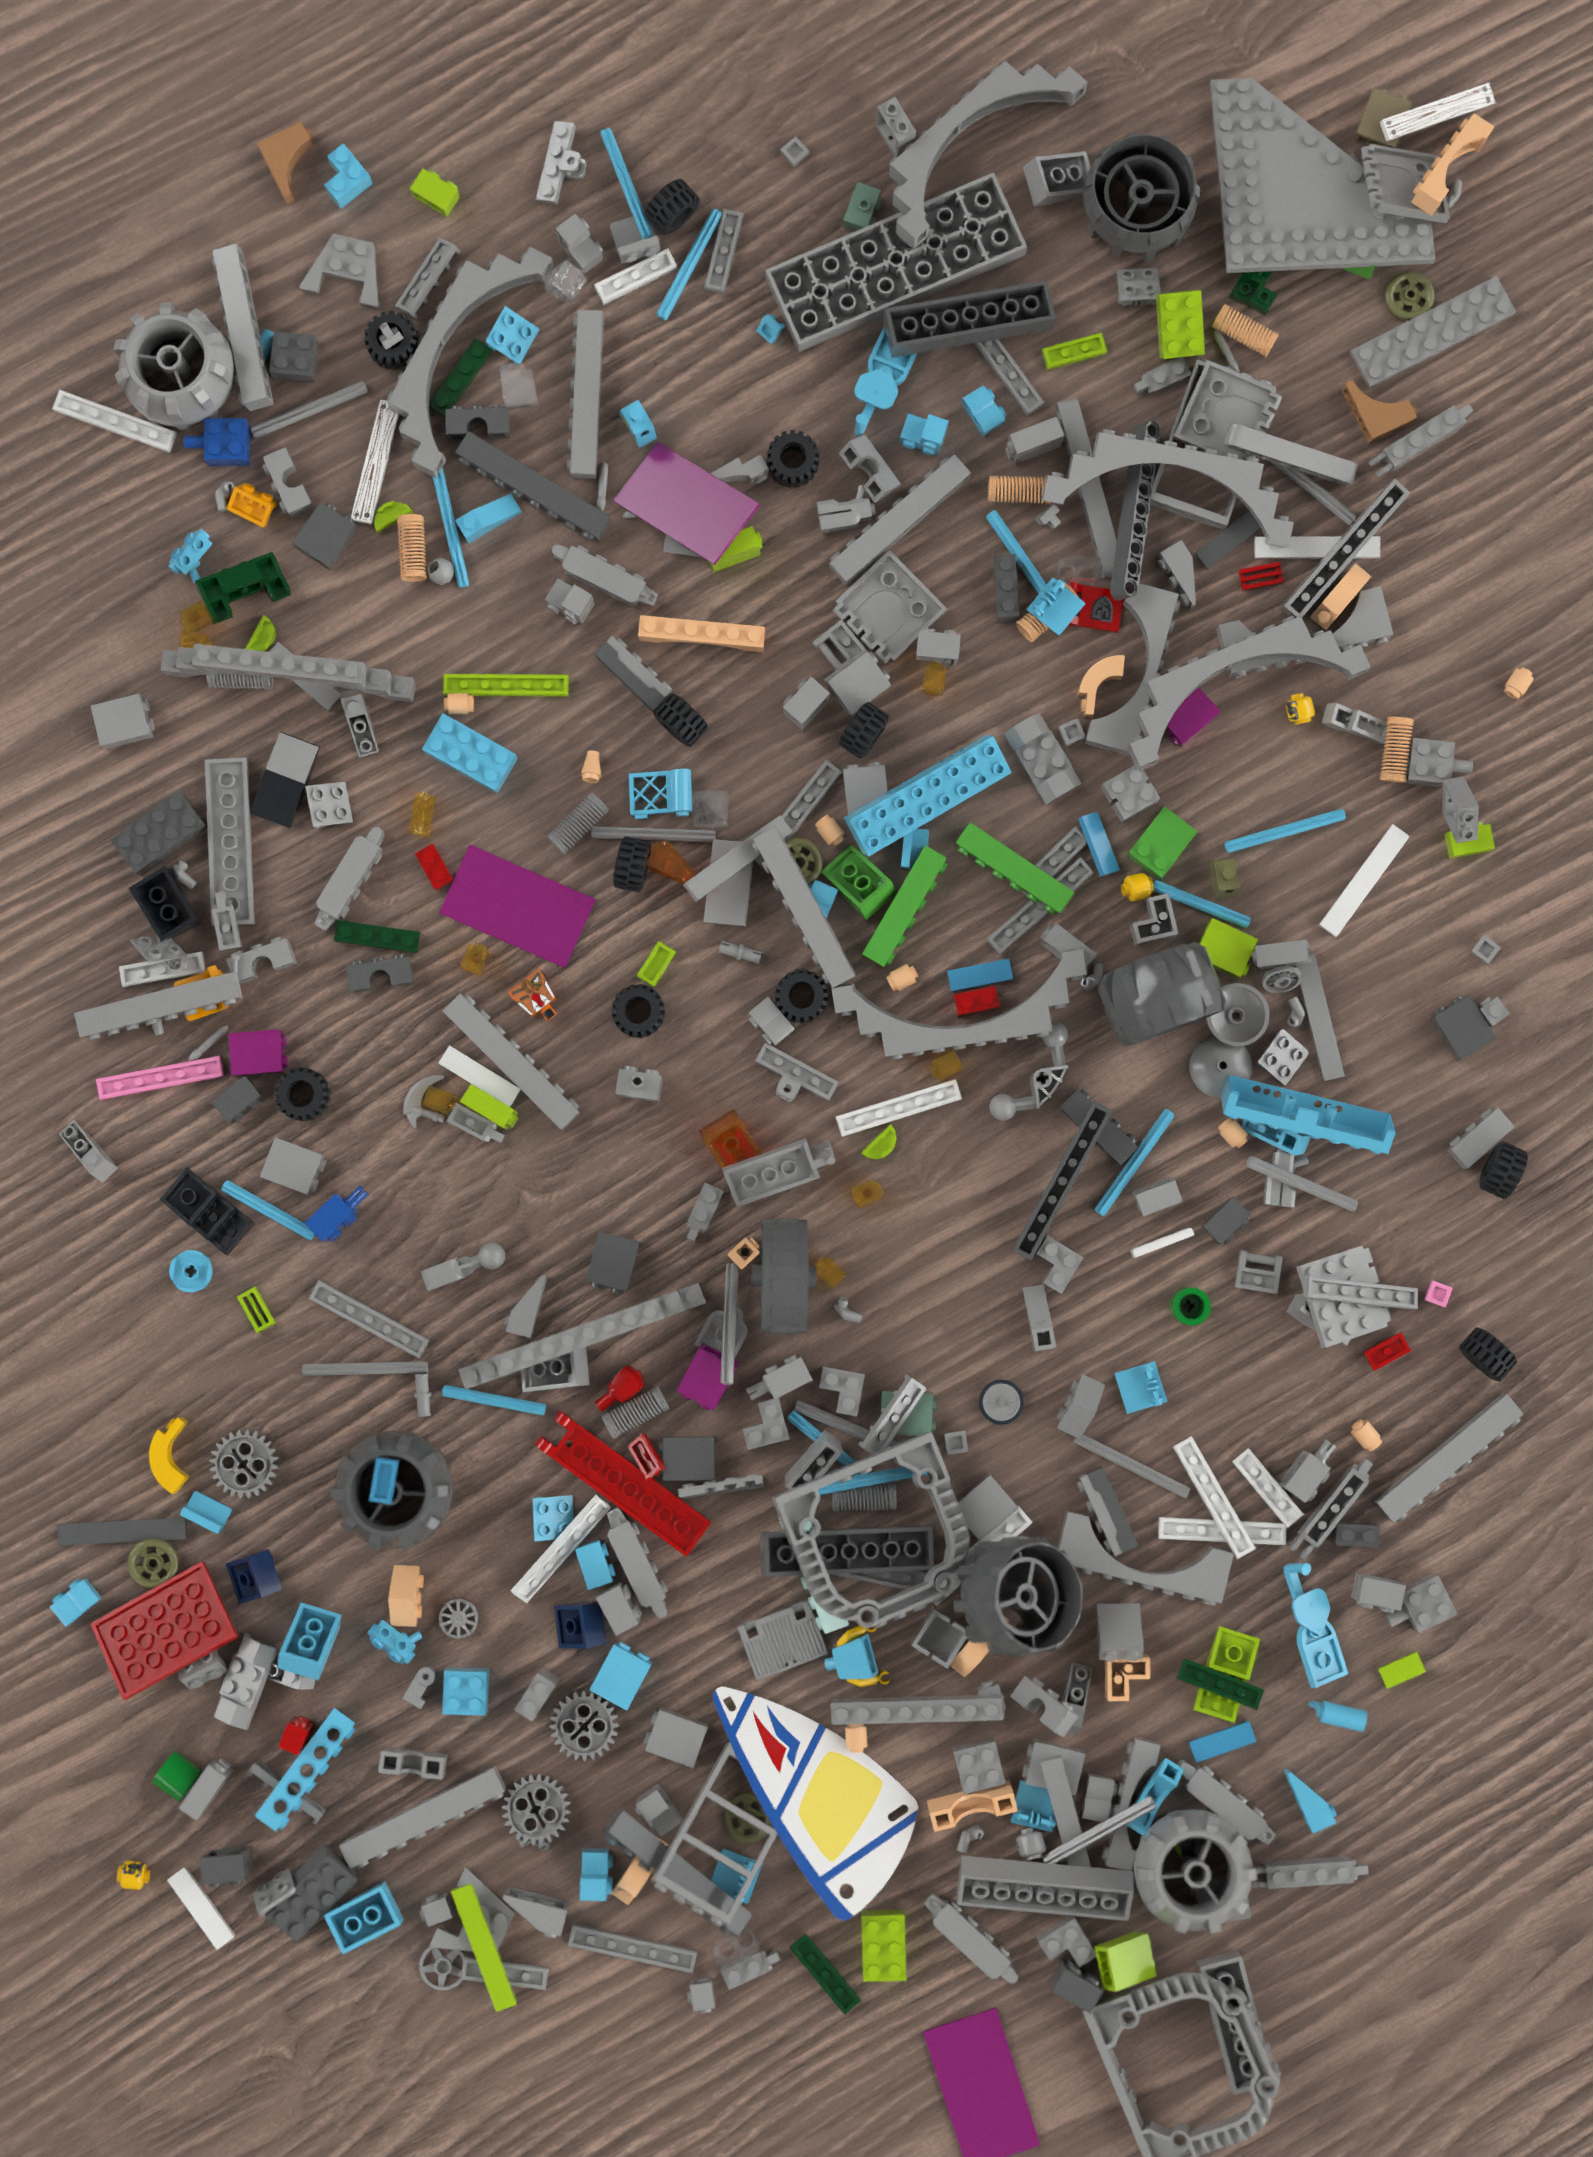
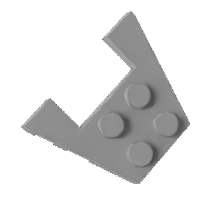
M333 233L300 284V290L319 295L324 275L363 283L360 305L379 309L374 243Z
M465 1867L457 1886L460 1887L471 1882L473 1883L498 1950L515 1912L497 1894L493 1893L481 1879L475 1876L468 1867ZM464 1925L459 1935L438 1927L430 1943L432 1948L473 1951Z

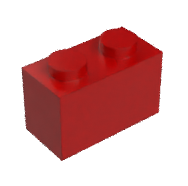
M996 986L954 994L953 996L957 1017L995 1010L1000 1007Z
M301 1715L294 1717L288 1722L278 1748L299 1755L306 1747L315 1724L310 1723L311 1720Z

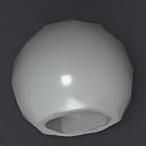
M438 558L430 563L428 575L433 583L443 585L451 581L454 569L448 560Z

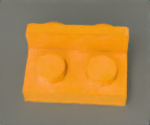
M243 483L234 487L227 510L264 528L267 526L273 508L278 505V501L274 500L272 495L265 492L260 493L255 490L254 486Z

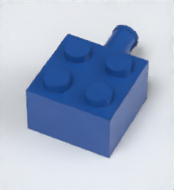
M246 418L204 419L203 436L185 435L184 447L185 449L203 448L204 460L208 466H250V424Z
M360 1185L347 1198L342 1194L335 1193L305 1224L321 1241L334 1242L341 1236L342 1232L340 1230L346 1226L350 1227L358 1219L356 1215L359 1212L355 1207L369 1194L367 1191H363L364 1188Z

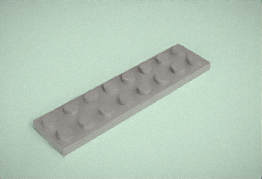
M1496 276L1352 349L1350 355L1367 387L1371 388L1513 316L1516 310Z
M248 758L205 760L211 926L215 927L212 915V905L217 904L215 893L222 891L226 893L227 902L232 901L237 925H255Z

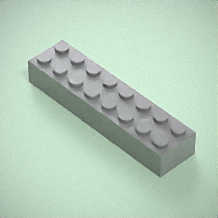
M961 1856L957 1883V1905L1125 1921L1129 1919L1134 1894L1133 1871Z

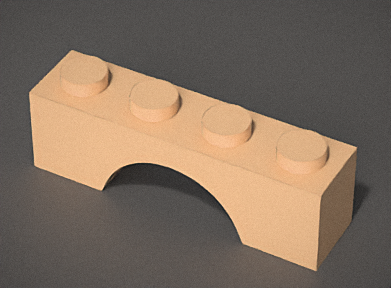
M1010 1780L1005 1781L1006 1784L967 1794L959 1792L927 1800L934 1832L953 1828L961 1818L976 1812H989L995 1816L1017 1812Z

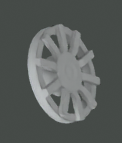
M1289 965L1274 966V969L1265 972L1262 978L1263 988L1271 993L1291 991L1301 983V972L1297 967Z
M456 1598L448 1601L439 1613V1625L442 1631L451 1638H466L478 1626V1611L474 1604L466 1599ZM457 1602V1610L454 1611L450 1604ZM460 1602L467 1604L463 1610H460ZM470 1606L473 1612L467 1614L466 1610ZM447 1607L452 1612L451 1615L443 1613ZM475 1615V1622L468 1620V1617ZM442 1617H448L450 1620L443 1622ZM466 1623L474 1625L470 1631L466 1627ZM452 1624L449 1631H447V1629L444 1626ZM455 1627H457V1635L451 1633ZM460 1627H463L466 1634L460 1635Z

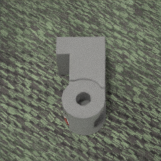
M432 1666L422 1667L417 1672L402 1699L421 1709L427 1701L422 1696L427 1687L435 1681L437 1677L436 1670Z

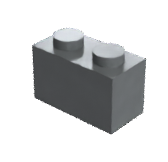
M244 1076L213 1100L212 1103L227 1122L231 1123L234 1121L236 1123L245 1116L244 1112L249 1108L253 1110L259 1106L264 1096L252 1080Z
M1230 1197L1201 1227L1217 1244L1224 1243L1226 1245L1234 1238L1232 1233L1237 1228L1242 1230L1250 1222L1248 1218L1251 1214L1235 1197Z
M1338 1522L1332 1530V1543L1340 1546L1379 1547L1380 1526L1373 1523Z

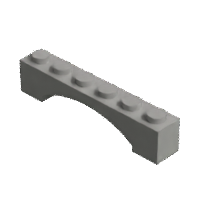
M1133 1736L1132 1741L1128 1742L1126 1753L1129 1756L1127 1762H1124L1121 1774L1124 1775L1123 1782L1118 1784L1117 1796H1119L1118 1804H1114L1112 1817L1129 1808L1132 1794L1140 1778L1150 1766H1156L1161 1746L1159 1742ZM1127 1825L1107 1835L1109 1843L1108 1846L1103 1848L1102 1859H1105L1106 1866L1132 1871L1136 1849L1130 1845Z

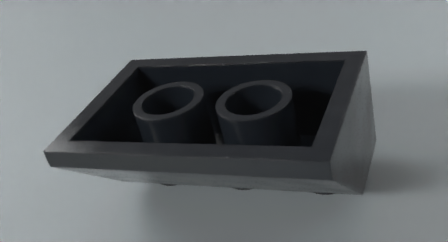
M165 866L129 887L130 892L161 942L184 934L202 923L174 875Z

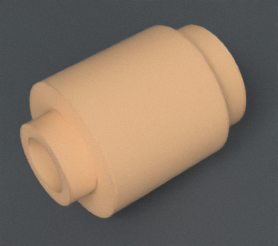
M1521 667V669L1516 668L1505 684L1504 693L1518 700L1519 697L1525 694L1534 680L1531 676L1532 672L1524 667Z
M449 693L448 698H444V710H448V714H469V712H474V696L468 695V693Z
M826 815L815 824L818 828L817 832L829 846L832 844L837 846L844 840L843 835L845 832L833 817L830 818L829 815Z
M908 964L889 972L890 975L886 976L893 992L896 990L900 991L916 983L915 978L919 977L914 966L909 967Z
M1228 1118L1218 1127L1221 1131L1220 1135L1232 1148L1237 1146L1239 1149L1248 1141L1246 1139L1248 1133L1236 1120L1233 1121L1232 1118Z
M1360 1419L1352 1425L1353 1430L1351 1434L1364 1449L1371 1452L1382 1443L1380 1434L1368 1420L1362 1421Z
M847 1724V1727H845L846 1748L851 1749L852 1753L863 1752V1748L868 1747L866 1726L864 1724Z

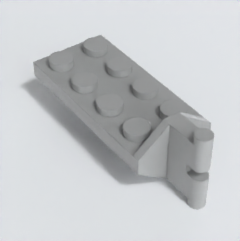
M805 1138L722 1169L735 1204L739 1207L820 1178L817 1168L827 1164H834L835 1157L829 1140H825L822 1144L810 1148Z

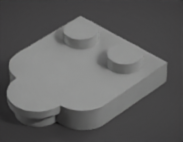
M738 1307L736 1311L734 1359L748 1333L746 1324L742 1322L743 1312ZM717 1310L709 1315L694 1345L700 1347L703 1342L722 1352L724 1311Z

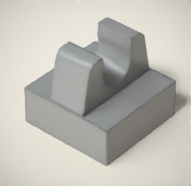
M386 322L379 326L383 335L378 338L385 349L404 339L396 326L390 329Z
M1055 504L1049 505L1034 520L1039 526L1047 524L1051 529L1056 528L1061 523L1056 516L1060 510Z

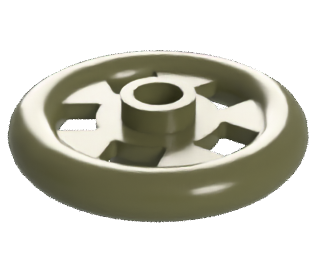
M1412 271L1400 273L1392 278L1387 285L1385 291L1386 304L1389 310L1400 319L1411 320L1431 310L1434 304V288L1431 282L1420 273ZM1408 280L1409 285L1402 288L1400 283ZM1417 283H1420L1424 287V290L1422 292H1420L1419 289L1415 287ZM1408 292L1413 293L1414 297H1413V298H1409V297L1407 296V293H1408ZM1394 293H1400V301H1394ZM1420 298L1426 300L1423 307L1417 305ZM1403 305L1412 306L1411 312L1404 311Z
M804 838L786 840L788 848H792L795 852L792 854L794 859L801 861L799 868L808 885L809 883L812 884L819 877L823 866L822 855L814 843ZM802 847L810 851L807 857L800 853ZM808 861L814 862L813 871L806 870Z
M150 1538L140 1541L132 1548L128 1556L127 1566L130 1576L136 1583L153 1589L176 1576L179 1560L175 1549L168 1542L157 1538ZM156 1547V1553L148 1554L147 1548ZM164 1553H167L170 1559L166 1563H164V1559L161 1556ZM137 1556L144 1557L142 1565L136 1564ZM150 1560H156L157 1565L152 1566ZM164 1568L167 1574L161 1578L157 1573ZM144 1570L152 1574L150 1579H146L141 1575Z
M754 1792L739 1793L728 1801L734 1806L742 1802L746 1807L741 1810L758 1820L759 1816L765 1817L764 1824L772 1828L773 1825L762 1806L759 1811L750 1807L753 1801L760 1804ZM724 1809V1827L733 1839L742 1843H755L768 1835L729 1810ZM738 1817V1822H739L740 1826H738V1827H734V1826H733V1824H732V1819H733V1818ZM744 1828H754V1834L745 1835Z

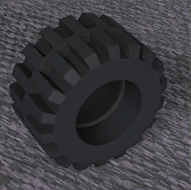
M677 179L665 185L655 194L645 210V217L662 235H667L679 229L691 218L699 205L700 199L683 179Z
M389 311L388 315L385 312H381L380 317L375 315L373 317L374 322L369 321L367 324L369 329H365L364 332L366 336L364 337V342L371 358L379 366L384 365L386 369H390V366H393L394 370L398 369L399 365H402V367L407 366L406 362L410 355L414 354L417 350L418 335L413 324L399 312L397 315H395L394 311ZM385 322L390 329L396 326L403 335L404 339L401 344L394 349H385L380 346L381 341L378 337L383 335L379 326Z
M790 430V434L784 431L782 436L779 437L777 435L774 438V442L771 441L767 451V465L769 473L772 474L774 480H778V484L783 486L785 483L789 488H791V485H795L797 488L800 487L801 483L804 485L808 484V480H812L814 474L817 473L819 451L816 448L815 441L812 442L809 435L804 436L802 431L796 434L795 430ZM789 450H797L805 456V462L798 468H788L782 464L781 456Z
M669 693L653 710L657 721L685 746L692 747L708 729L705 720L686 701L674 693Z
M869 701L864 703L844 730L839 745L859 759L865 757L887 726L889 715Z
M628 836L622 839L613 875L614 888L640 893L644 887L651 855L650 841Z
M797 969L791 973L789 972L785 977L781 978L776 987V1005L785 1018L791 1020V1022H799L800 1024L812 1022L826 1008L828 1000L826 984L813 971ZM799 984L809 986L814 993L812 1004L804 1009L794 1007L789 1000L791 989Z
M632 984L630 987L621 989L622 991L615 996L616 998L612 1003L613 1007L611 1009L616 1026L621 1032L633 1038L649 1037L652 1033H656L660 1025L662 1026L665 1017V1006L659 994L651 987L644 986L643 984ZM635 999L645 1000L651 1008L650 1017L645 1022L639 1024L631 1022L626 1015L628 1004Z
M298 1067L294 1068V1070H288L286 1075L280 1077V1082H277L275 1086L277 1091H274V1096L277 1098L275 1102L276 1105H279V1110L287 1117L299 1121L314 1120L315 1117H320L323 1114V1110L328 1108L327 1103L331 1099L329 1097L331 1090L328 1088L327 1080L321 1074L309 1068ZM301 1082L309 1083L314 1090L313 1100L305 1107L295 1105L292 1100V1090Z
M1501 1141L1496 1145L1482 1170L1480 1189L1504 1200L1514 1192L1524 1174L1528 1161L1527 1151L1505 1141Z
M1476 1327L1459 1346L1461 1353L1477 1369L1498 1382H1501L1517 1364L1514 1354L1496 1337L1482 1328Z

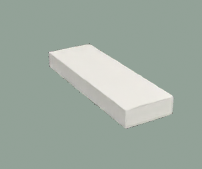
M1186 1228L1131 1249L1130 1252L1132 1257L1136 1258L1191 1237L1194 1233L1192 1228Z

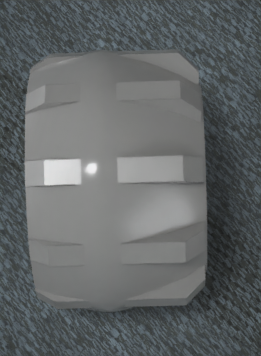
M172 302L161 303L160 312L152 314L145 319L138 312L132 316L130 320L135 327L130 331L125 340H116L113 348L119 357V371L115 374V377L130 403L150 422L177 427L179 430H190L191 426L204 422V419L218 417L220 409L227 402L229 396L234 394L237 384L234 380L233 353L223 334L208 320L205 313L197 308L191 312L177 311ZM185 339L179 348L166 345L159 349L157 356H150L156 347L168 340ZM202 347L204 352L203 367L197 378L186 386L185 381L188 380L191 374L188 362ZM145 369L164 371L170 381L179 384L180 390L163 392L153 389L147 383Z
M1176 1809L1167 1812V1815L1157 1820L1144 1836H1140L1142 1839L1136 1850L1133 1863L1135 1883L1143 1903L1159 1920L1173 1927L1175 1931L1184 1934L1187 1931L1209 1930L1213 1934L1222 1931L1221 1925L1229 1921L1237 1912L1244 1914L1249 1906L1245 1901L1250 1892L1251 1883L1253 1880H1256V1868L1252 1864L1247 1842L1227 1820L1203 1809L1179 1811ZM1202 1838L1195 1856L1184 1858L1179 1868L1162 1870L1164 1859L1172 1847L1186 1839ZM1211 1842L1215 1843L1222 1851L1227 1869L1224 1884L1216 1895L1207 1886L1211 1873L1208 1866L1203 1862ZM1198 1865V1873L1194 1876L1189 1875L1191 1867ZM1183 1877L1190 1886L1194 1888L1203 1887L1211 1899L1199 1904H1186L1177 1901L1167 1893L1162 1879Z

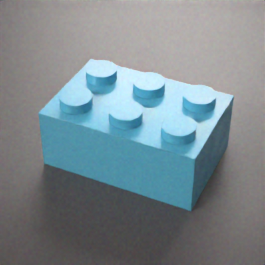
M301 1602L280 1650L277 1668L319 1681L340 1630L342 1615Z
M386 1881L330 1908L324 1914L342 1954L400 1926L404 1920Z

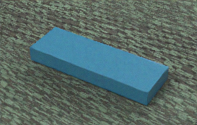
M1098 812L1078 818L1100 877L1119 871L1120 868Z
M1009 959L947 971L951 992L1013 980Z
M1247 1720L1188 1742L1197 1763L1256 1742L1250 1721Z

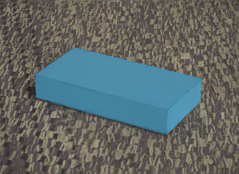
M376 1458L369 1501L392 1504L399 1460Z

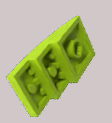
M1219 1626L1206 1667L1247 1683L1250 1680L1260 1639ZM1199 1688L1193 1710L1235 1723L1240 1704Z

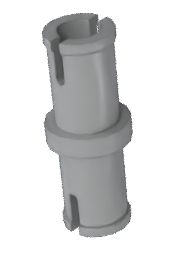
M722 940L718 953L736 957V960L739 961L743 959L759 964L762 951L746 948L743 944L739 946Z
M428 1373L415 1374L416 1393H414V1398H417V1416H431L429 1399L431 1392H429Z

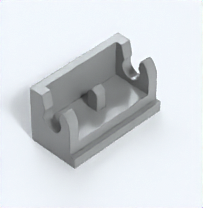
M1172 1177L1132 1191L1142 1216L1183 1202L1176 1181Z

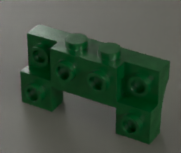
M1273 271L1241 272L1242 275L1231 291L1229 298L1237 303L1249 306L1265 316L1278 295L1265 287Z
M273 552L249 561L240 562L238 565L221 569L217 573L195 580L196 589L204 602L205 609L213 624L233 617L229 603L265 590L271 602L291 595L290 587Z

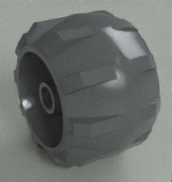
M1137 132L1128 133L1125 135V138L1116 141L1111 146H1104L1097 154L1096 160L1088 171L1081 200V207L1085 208L1089 220L1086 231L1091 239L1101 237L1106 243L1111 245L1110 255L1120 259L1124 251L1140 253L1143 261L1154 260L1157 250L1169 245L1176 247L1180 243L1185 231L1194 218L1200 196V187L1197 185L1193 169L1195 163L1190 155H1185L1176 145L1170 142L1171 138L1164 135L1158 137L1154 135H1139ZM1135 175L1145 176L1150 179H1153L1154 181L1159 183L1164 188V190H1154L1153 185L1146 180H1137ZM1118 179L1121 180L1128 192L1124 205L1126 213L1124 219L1113 209L1108 194V189ZM1150 207H1170L1169 212L1154 223L1141 225L1130 222L1131 219H1143Z
M1196 942L1179 945L1120 967L1104 975L1098 986L1099 994L1107 1012L1108 1021L1113 1028L1117 1041L1124 1047L1152 1039L1215 1015L1224 1010L1226 1003L1219 977L1215 972L1207 948Z
M392 1430L379 1432L359 1442L339 1462L340 1469L337 1474L336 1485L331 1488V1500H336L338 1511L343 1519V1522L340 1523L341 1527L345 1532L351 1530L357 1537L368 1543V1548L375 1550L380 1548H403L404 1550L429 1538L446 1519L454 1492V1481H452L450 1469L444 1459L445 1455L429 1441L420 1437L419 1434L409 1431ZM394 1457L403 1459L413 1465L422 1477L424 1489L408 1488L406 1481L396 1476L395 1486L398 1489V1495H393L392 1504L380 1503L372 1515L364 1504L361 1486L366 1471L373 1463H376V1458ZM406 1495L424 1496L419 1512L411 1520L402 1523H388L378 1519L387 1505L398 1503Z
M1017 1536L1003 1538L998 1542H981L975 1546L973 1553L975 1560L971 1565H960L956 1574L957 1579L962 1581L961 1598L954 1600L953 1603L955 1612H963L968 1622V1626L965 1628V1636L971 1643H986L990 1654L999 1656L1033 1657L1043 1652H1054L1063 1645L1064 1640L1076 1628L1081 1616L1082 1584L1067 1553L1050 1545L1046 1539L1039 1537ZM1008 1570L1006 1583H1001L1004 1574ZM1000 1609L1014 1610L1021 1619L1015 1627H1012L1005 1620Z

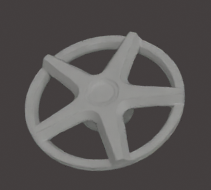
M429 1946L423 1952L419 1962V1971L424 1982L431 1988L440 1991L450 1990L458 1986L463 1981L461 1980L462 1971L453 1966L452 1962L458 1954H460L463 1960L464 1952L462 1950H453L444 1957L438 1948ZM431 1950L435 1963L423 1967L424 1958ZM436 1972L438 1974V1986L429 1982L424 1973ZM450 1973L460 1977L454 1984L444 1987L447 1974Z

